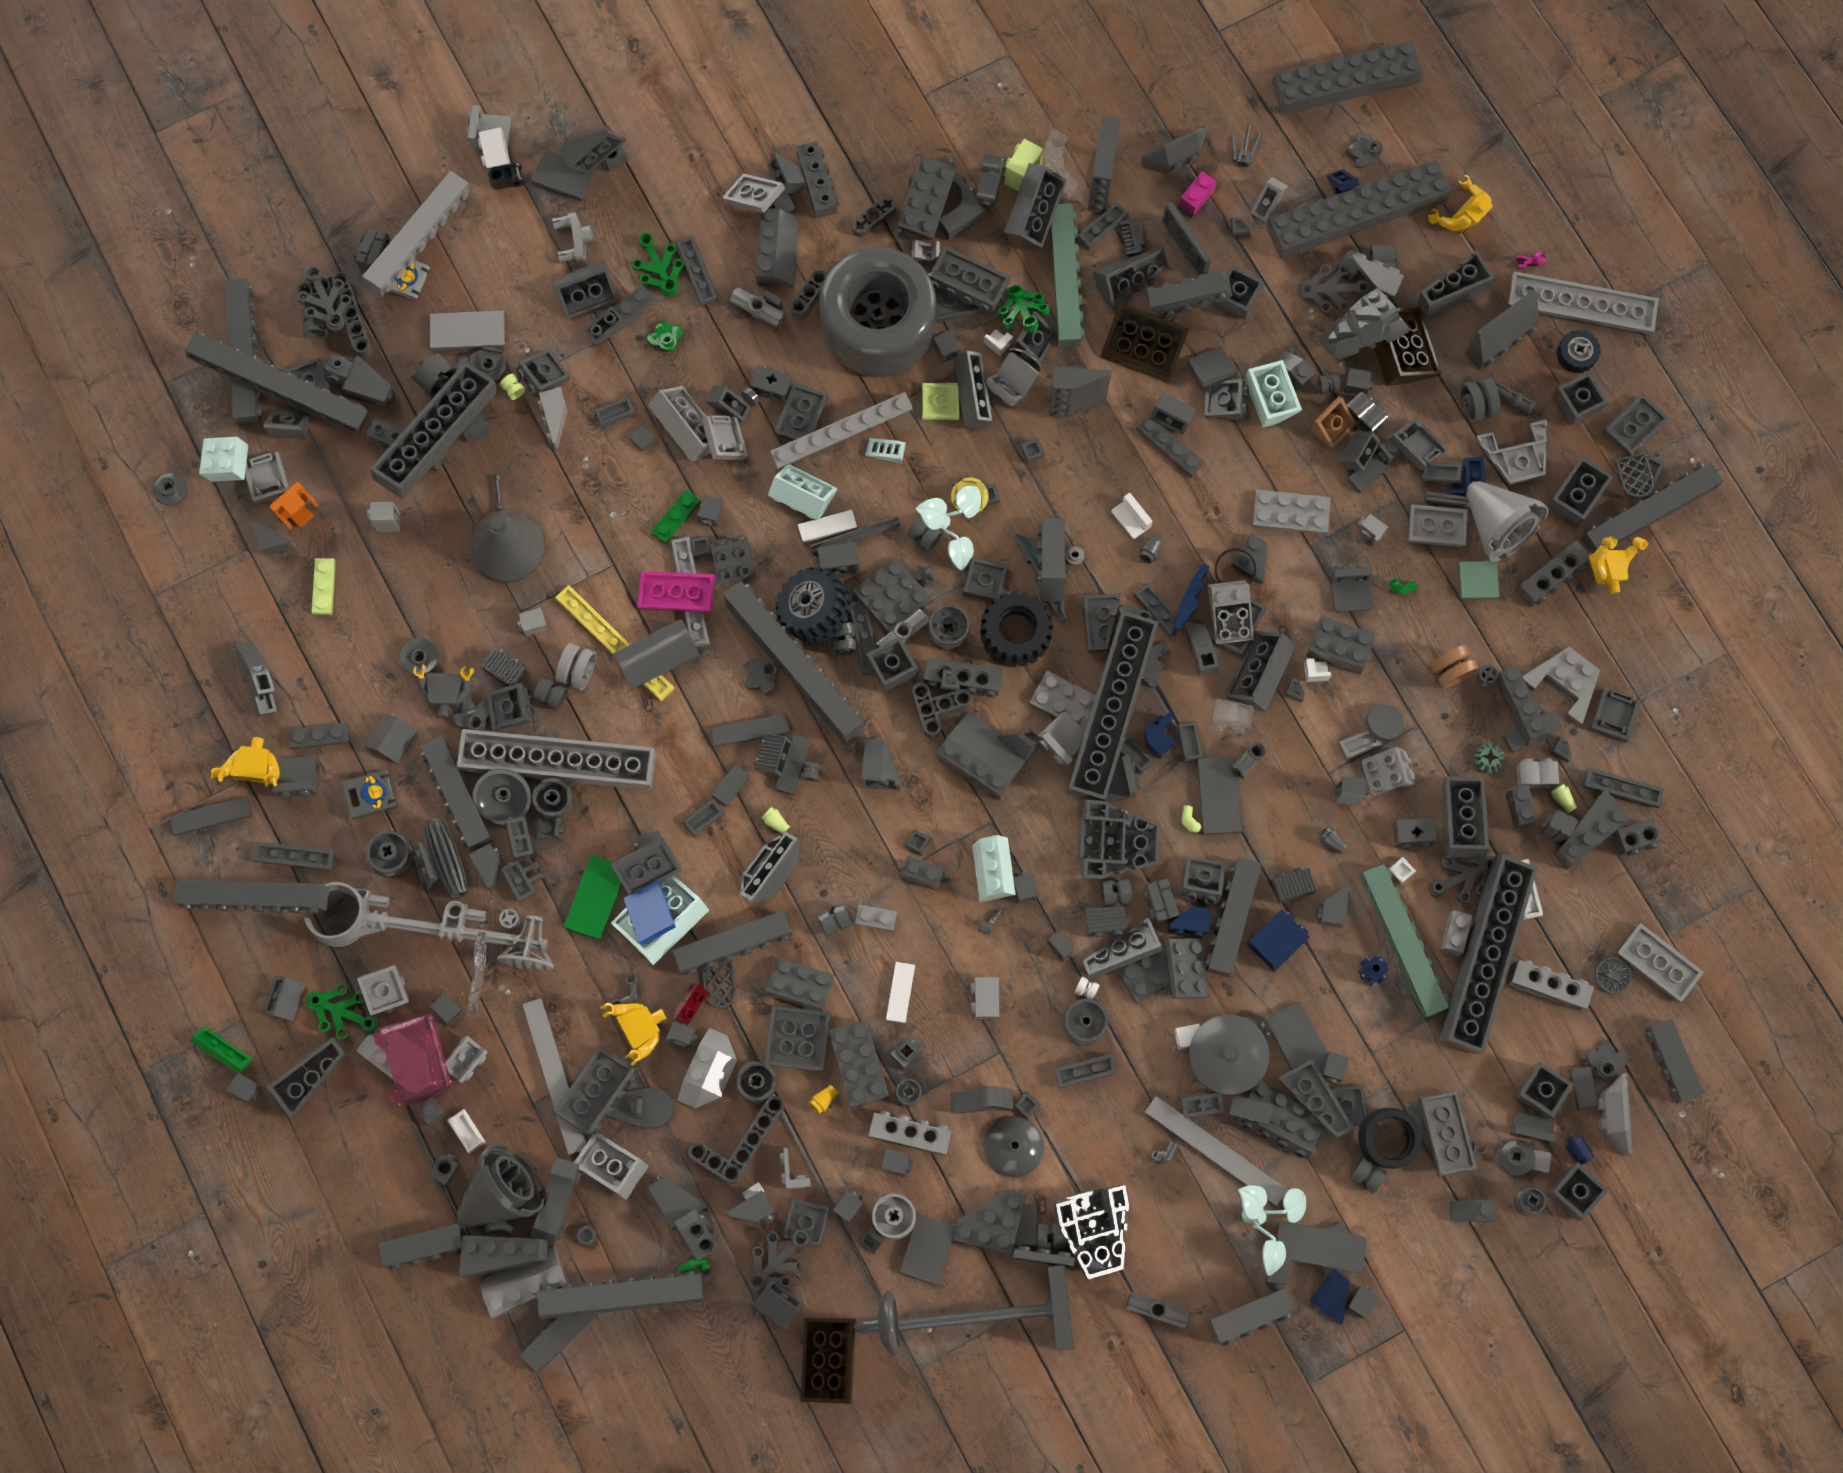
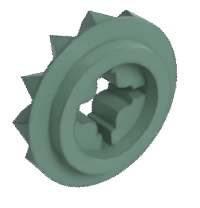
M1492 743L1482 744L1476 749L1474 762L1479 770L1485 773H1495L1503 767L1505 761L1504 751L1498 745ZM1489 752L1491 753L1492 757L1496 758L1491 761L1490 765L1488 759L1484 757L1487 756Z

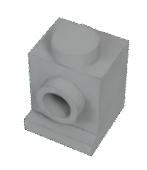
M1372 514L1367 518L1363 517L1357 524L1359 527L1358 531L1361 532L1362 537L1367 540L1370 539L1373 547L1388 529V526Z

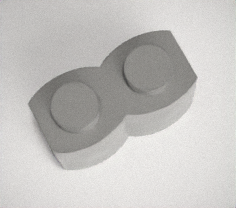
M1550 758L1541 759L1540 762H1535L1533 759H1522L1516 765L1518 786L1528 785L1529 788H1554L1559 785L1558 762L1552 761Z

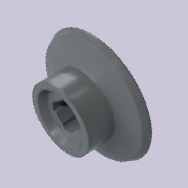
M174 473L162 475L156 480L153 487V494L156 500L165 505H173L180 502L187 491L185 480L180 475ZM170 485L172 486V488H170V489H168V490L165 489L166 487H168V486H170Z
M1511 1140L1505 1143L1499 1152L1500 1165L1511 1175H1524L1535 1164V1152L1525 1141ZM1514 1153L1521 1154L1520 1161L1513 1160Z

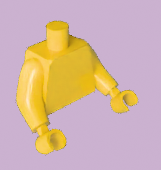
M1464 175L1466 182L1459 180V183L1463 190L1469 189L1472 196L1451 218L1444 216L1441 218L1439 217L1438 210L1432 209V215L1427 214L1428 220L1431 224L1439 222L1440 226L1450 231H1460L1462 233L1477 224L1493 207L1491 204L1492 200L1477 185H1472L1469 176Z
M1612 536L1604 538L1602 545L1597 551L1588 555L1597 584H1607L1609 594L1620 593L1619 582L1628 579L1627 571L1630 561L1638 552V548L1644 550L1648 546V541L1636 537L1633 539V546H1629L1626 550H1609L1608 548L1613 549L1617 545L1618 540Z
M252 737L251 747L241 746L239 750H236L228 758L223 766L211 770V779L218 777V781L222 782L223 777L230 775L235 780L265 783V787H268L269 784L277 786L280 770L274 754L268 749H263L264 739Z
M606 1003L600 1007V1009L606 1010V1013L602 1015L604 1018L609 1015L618 1016L616 1018L634 1049L625 1057L626 1059L628 1057L633 1059L632 1066L653 1051L659 1042L661 1033L657 1024L667 1019L662 1009L651 1014L647 1006L645 1007L642 1004L612 1005L611 1003Z

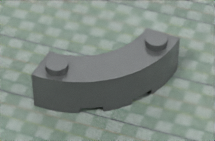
M556 1157L549 1173L545 1191V1205L539 1210L532 1227L531 1239L548 1240V1245L553 1247L557 1239L561 1240L564 1232L562 1225L575 1185H578L581 1173H578L579 1164Z

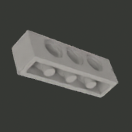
M1521 959L1514 963L1508 985L1582 1012L1588 1009L1594 987L1590 986L1589 982L1582 979H1571V976L1566 973L1559 972L1557 974L1551 972V968L1535 966L1532 961ZM1529 973L1536 975V982L1529 979ZM1548 979L1554 981L1555 989L1548 986ZM1567 986L1573 988L1574 995H1569L1567 993Z
M879 1110L878 1113L874 1112L869 1138L946 1156L952 1131L948 1130V1126L937 1124V1127L929 1126V1122L924 1120L912 1122L909 1121L910 1117L898 1115V1118L891 1117V1113ZM888 1123L896 1124L897 1130L894 1133L886 1131L885 1127ZM909 1127L916 1130V1135L912 1138L905 1135V1130ZM927 1132L935 1134L936 1139L933 1142L925 1140L924 1135Z

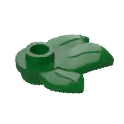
M661 320L656 324V332L648 333L646 338L652 346H660L665 352H671L675 350L677 340L682 337L683 329L681 325L672 327L668 321Z

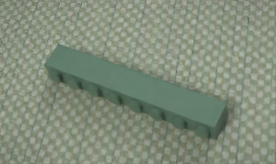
M1072 203L1058 204L1050 225L1058 347L1080 346L1081 340H1084V328H1081L1080 325L1083 322V311H1079V305H1082V294H1078V289L1081 288V278L1077 277V272L1080 271L1079 260L1076 261L1079 249L1074 239L1077 238V227H1074L1073 221H1076V210H1072Z
M1382 864L1363 872L1360 875V879L1423 1019L1447 1010L1449 1008L1448 997L1440 989L1441 982L1438 976H1434L1431 969L1433 968L1432 962L1429 957L1426 958L1423 951L1425 950L1424 944L1416 936L1415 924L1412 921L1410 922L1407 916L1409 914L1408 909L1399 898L1400 891L1398 887L1393 885L1390 869Z

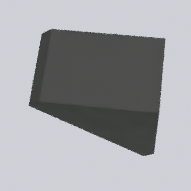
M257 522L256 530L260 549L265 556L293 548L292 543L288 539Z

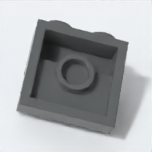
M550 348L519 361L516 371L517 377L521 381L524 380L526 382L528 392L531 395L535 394L537 398L540 397V392L551 390L570 379V375Z
M1243 379L1221 380L1206 386L1205 418L1244 419V414L1248 413V404L1245 403V397L1249 396L1248 385L1245 384Z
M518 683L486 693L492 730L498 731L511 726L519 727L533 722L535 710L529 701V698L532 697V692L526 685Z
M1187 856L1181 896L1185 897L1188 901L1204 900L1208 905L1219 903L1222 896L1226 863Z

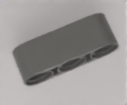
M814 271L792 301L791 314L795 320H805L819 301L821 287L827 276L824 271ZM818 279L823 280L822 283H816L815 281ZM813 294L812 297H806L805 295ZM797 308H803V309H804V310L801 311V312L795 311Z

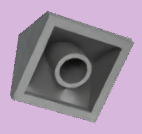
M1033 312L1031 316L1037 318L1038 329L1034 333H1028L1023 329L1016 340L1015 348L1031 350L1035 354L1034 357L1041 363L1057 333L1037 312Z
M273 409L264 423V429L270 437L307 440L310 414L304 411Z
M384 713L365 747L399 764L418 731L398 717Z

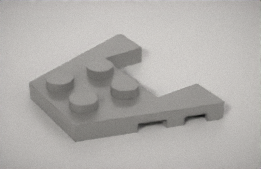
M1547 420L1530 423L1529 429L1533 442L1499 450L1493 432L1476 436L1477 443L1508 485L1545 477Z
M1568 647L1525 674L1523 679L1526 685L1534 691L1546 676L1577 699L1566 716L1578 725H1581L1584 721L1600 669Z

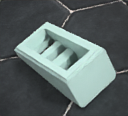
M869 438L865 456L902 464L906 442ZM873 444L877 445L875 452H872ZM880 446H884L883 453H879ZM888 447L891 448L890 454H887ZM895 449H898L897 455L894 454Z

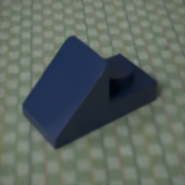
M1344 169L1327 175L1335 195L1359 186L1358 179Z

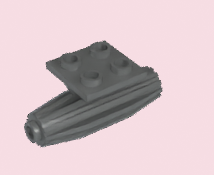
M439 819L428 821V825L425 827L428 849L423 848L422 842H419L413 857V863L416 868L419 867L421 873L419 874L420 883L422 886L425 885L428 891L431 890L432 884L439 878L450 899L463 897L468 893L465 869L455 841L443 821H439Z

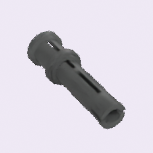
M1493 380L1499 397L1511 403L1513 408H1518L1525 412L1526 416H1529L1537 402H1532L1525 398L1522 393L1517 394Z

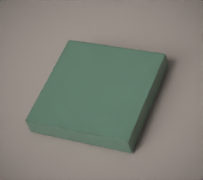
M1497 562L1458 563L1461 600L1499 599Z

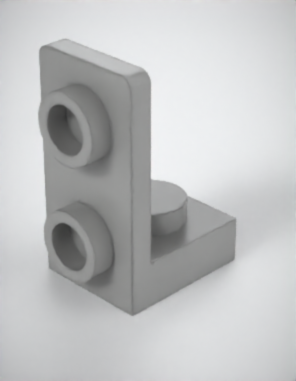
M783 1148L784 1153H780L781 1165H785V1173H781L782 1185H786L787 1190L811 1188V1180L806 1178V1175L794 1176V1180H790L788 1148Z

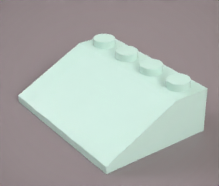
M675 875L661 881L660 884L676 928L641 945L636 936L627 907L611 922L652 965L709 911L703 901Z

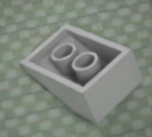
M593 1133L574 1162L579 1164V1170L627 1200L649 1167L641 1159L599 1133L596 1135Z

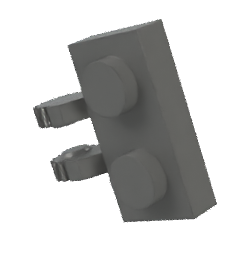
M517 859L501 868L519 903L537 894L532 884L539 882L545 877L543 872L531 878H528L526 875L539 868L538 862L523 868Z

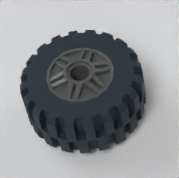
M813 567L805 568V571L800 570L796 572L795 576L791 575L786 584L783 583L781 586L782 591L778 592L777 595L779 600L776 601L775 608L778 610L776 615L780 620L779 623L782 626L784 625L787 631L800 641L815 644L817 641L820 643L826 641V638L831 639L837 631L840 632L843 629L842 625L847 622V615L851 612V607L849 606L852 603L849 596L850 592L845 587V584L830 571L820 567L815 569Z

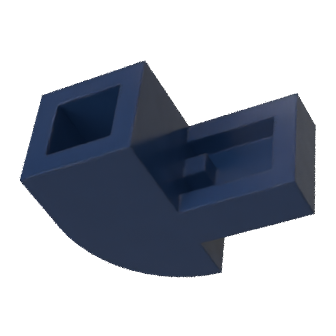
M1169 712L1165 716L1160 715L1154 724L1149 722L1144 735L1147 748L1160 759L1174 742L1171 737L1164 733L1174 718Z

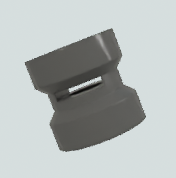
M1332 374L1330 377L1318 376L1320 394H1327L1329 391L1333 393L1340 392L1338 374Z

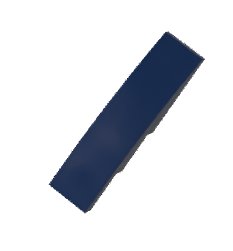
M1205 563L1202 564L1193 577L1181 600L1172 630L1174 637L1200 604L1196 598L1205 586L1201 580L1210 568Z

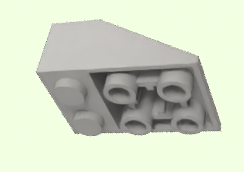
M1242 580L1208 584L1215 643L1223 644L1254 640L1249 583Z

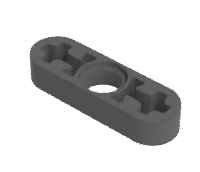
M890 196L883 197L856 218L852 223L853 234L857 237H863L891 216L896 210L894 198ZM885 203H886L887 205L891 204V208H889V207H886V208H885ZM871 213H877L879 215V218L877 220H871L869 218V215ZM857 225H863V230L860 228L857 230Z

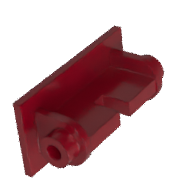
M694 983L693 986L690 985L689 990L684 996L686 1001L679 1003L673 1011V1017L688 1026L709 992L699 984Z

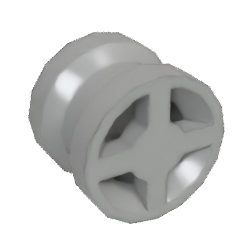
M505 909L499 916V922L506 930H515L520 925V916L513 909Z

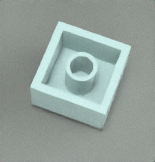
M238 437L203 439L199 474L211 482L244 480L248 444Z

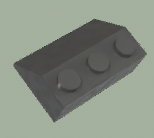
M604 261L552 279L567 319L619 301Z

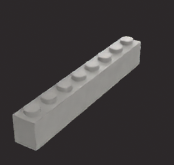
M450 171L362 276L363 285L381 297L385 292H389L394 281L400 279L404 269L414 262L418 252L421 253L424 250L428 240L435 237L438 228L444 226L448 216L458 209L462 199L465 200L470 192L468 182Z
M906 392L773 449L767 454L774 469L778 470L908 413L913 408Z

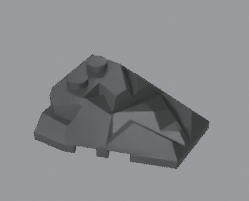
M1376 288L1358 300L1319 337V340L1336 360L1359 353L1360 348L1369 346L1370 349L1375 348V343L1383 340H1386L1387 343L1392 342L1408 333L1409 329L1399 316L1396 307L1379 288Z
M1085 800L1083 816L1079 820L1078 862L1080 863L1082 878L1104 879L1159 863L1160 824L1142 816H1136L1127 812L1128 810L1115 807L1106 801Z
M1125 1185L1087 1190L1062 1197L1061 1200L1054 1203L1057 1224L1086 1279L1123 1269L1125 1253L1123 1232L1127 1230V1224L1124 1221L1125 1211H1128L1129 1208Z

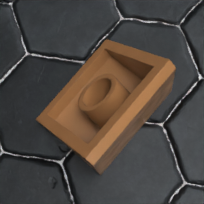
M1339 396L1314 421L1311 432L1329 448L1333 449L1357 423L1343 398Z

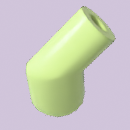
M1183 806L1182 825L1190 832H1199L1201 825L1192 817L1193 807Z

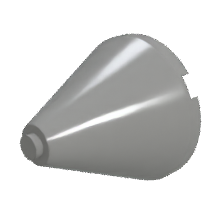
M1481 481L1472 482L1467 487L1466 495L1484 553L1493 562L1500 561L1499 556L1503 554L1509 557L1522 548L1541 528L1537 524L1541 517L1544 520L1547 518L1548 507L1542 501Z

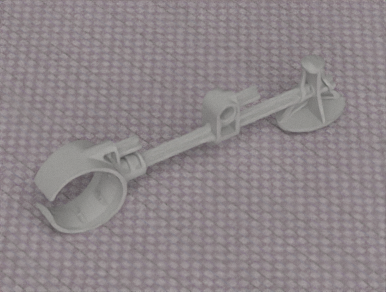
M331 882L324 884L329 887L328 895L335 893L347 894L354 897L358 902L359 914L355 923L347 931L339 935L326 936L315 930L311 919L304 918L312 935L319 942L331 947L347 946L362 936L391 928L438 935L440 940L448 938L449 941L456 939L457 942H461L467 939L508 945L511 947L497 957L498 962L511 968H517L518 970L527 969V971L532 972L536 970L537 972L551 971L554 969V965L546 953L548 940L542 939L543 919L539 916H526L519 935L466 928V920L484 923L486 911L468 909L467 904H462L459 901H451L446 905L443 920L440 924L390 917L387 912L380 914L379 911L375 910L373 913L369 910L370 906L387 909L389 897L371 895L370 890L353 888L341 882ZM454 910H461L459 915H451ZM528 922L531 923L528 936H523ZM536 924H539V938H534ZM515 947L525 948L523 951L508 954ZM531 950H542L546 960Z

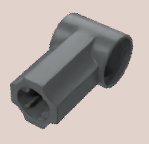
M1258 742L1251 744L1230 767L1232 773L1236 777L1243 779L1256 763L1264 757L1266 753L1265 747ZM1252 750L1255 751L1257 756L1252 754Z

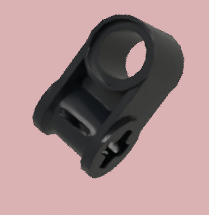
M511 163L489 169L488 177L491 187L499 190L522 186L525 183L521 175L522 165Z

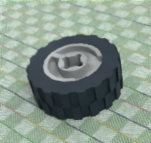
M1581 330L1571 331L1565 335L1557 348L1558 361L1569 372L1584 373V371H1589L1599 359L1601 346L1593 334Z

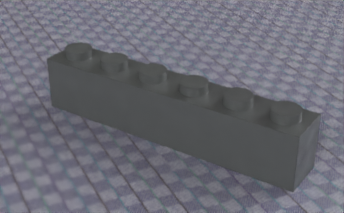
M443 736L421 745L423 752L420 754L424 762H429L431 769H428L432 779H437L439 783L436 788L440 796H445L447 800L444 805L448 813H453L455 817L452 822L456 830L460 829L463 834L460 839L464 847L468 846L473 851L492 842L493 840L473 802V798Z
M1241 857L1232 863L1230 873H1233L1231 880L1227 881L1225 891H1228L1227 898L1222 899L1220 909L1223 910L1222 916H1218L1215 928H1218L1216 935L1212 936L1210 946L1213 947L1212 953L1207 954L1205 965H1208L1207 971L1226 977L1232 975L1262 863Z
M782 910L674 949L673 953L681 975L691 976L696 974L697 970L701 968L705 970L716 966L715 963L723 961V963L730 962L737 955L746 956L751 954L754 949H766L771 946V943L776 941L779 943L785 942L793 935L785 912Z

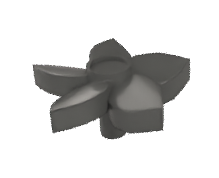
M917 565L918 574L914 579H922V584L926 587L928 580H935V577L930 574L932 566L924 568L921 565Z

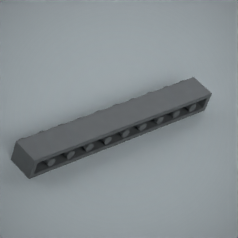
M195 332L185 349L186 358L359 436L368 419V410L364 406L352 404L345 397H337L325 388H317L312 382L302 381L292 373L282 372L277 366H269L257 357L247 356L242 350H234L222 341L212 340L207 334Z

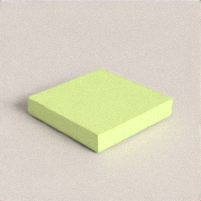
M922 383V420H959L958 383Z

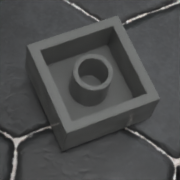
M1056 932L1048 939L1047 944L1063 962L1073 953V946L1064 940L1065 937L1062 933Z

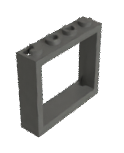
M1105 116L1102 117L1088 210H1095L1097 213L1106 211L1121 119Z

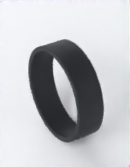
M1231 548L1221 553L1216 560L1214 568L1217 581L1223 583L1217 575V565L1221 557L1226 553L1239 551L1248 555L1254 564V573L1248 582L1250 585L1256 576V563L1251 554L1240 548Z

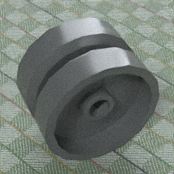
M1490 377L1480 378L1476 383L1474 381L1462 383L1460 387L1461 403L1464 413L1470 422L1481 421L1484 416L1492 418L1500 414L1499 393L1494 381Z
M382 831L374 835L369 841L366 855L370 865L378 873L392 878L405 874L411 868L414 851L410 843L400 833Z
M1093 999L1075 1001L1069 1007L1064 1017L1063 1027L1066 1035L1072 1042L1079 1045L1088 1046L1096 1043L1103 1037L1108 1027L1106 1009ZM1083 1019H1086V1021L1090 1023L1088 1025H1085L1083 1023Z

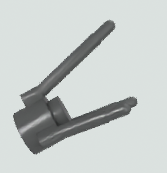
M1250 124L1247 125L1243 149H1239V152H1237L1235 136H1232V161L1238 167H1248L1249 164H1252L1253 157L1263 136V133L1260 132L1250 154V151L1247 150Z

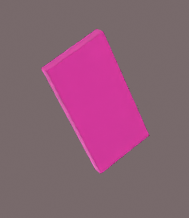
M641 571L637 608L643 610L712 613L716 576L714 574Z

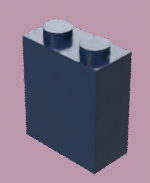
M1282 909L1247 943L1274 972L1310 937L1307 929L1294 922L1292 914L1288 911L1284 912Z

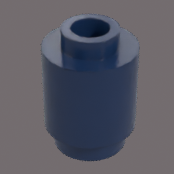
M1575 1134L1566 1140L1568 1143L1565 1146L1579 1164L1584 1165L1594 1158L1592 1149L1582 1135L1578 1137Z

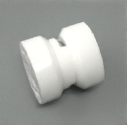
M1082 976L1074 994L1084 996L1086 999H1093L1100 985L1095 982L1091 983Z

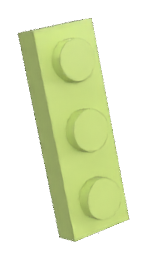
M315 558L312 598L313 615H332L336 563L334 558Z

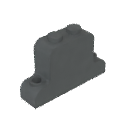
M984 154L977 192V199H981L980 203L992 205V202H997L1002 176L1005 171L1004 165L1007 159Z

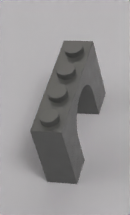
M945 155L936 160L955 167L953 161L948 160ZM957 171L955 172L950 189L959 194L961 203L956 209L939 220V228L948 240L953 239L985 219V205L977 200L974 190L966 185L964 176L961 173L958 174ZM914 174L909 177V186L911 185Z

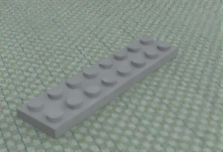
M1515 271L1512 274L1507 308H1510L1532 290H1535L1539 314L1651 335L1654 333L1659 298Z

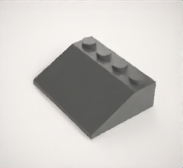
M1532 290L1477 331L1465 354L1479 370L1484 366L1487 368L1492 365L1496 357L1504 356L1509 351L1508 348L1512 345L1516 347L1523 341L1522 338L1528 335L1529 337L1537 330L1539 313L1536 291Z
M1055 366L1049 416L1054 418L1069 417L1106 403L1112 371Z
M970 712L963 717L936 753V759L998 800L1002 798L1027 762V760L1023 759L997 737L1003 735L1002 733Z

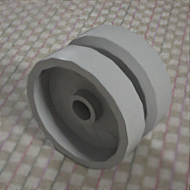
M568 643L557 666L556 682L563 685H568L571 682L572 688L583 691L593 673L596 651L586 648L581 652L579 645Z
M888 1194L880 1198L874 1205L872 1212L873 1225L876 1231L884 1238L890 1240L902 1239L908 1236L914 1228L916 1210L912 1202L905 1196ZM892 1214H897L898 1219L892 1221L890 1216Z

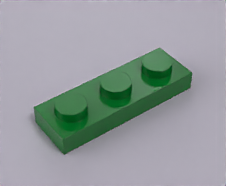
M686 489L651 530V534L667 544L701 504V500Z
M205 1026L192 1036L191 1042L236 1073H240L251 1064V1057Z

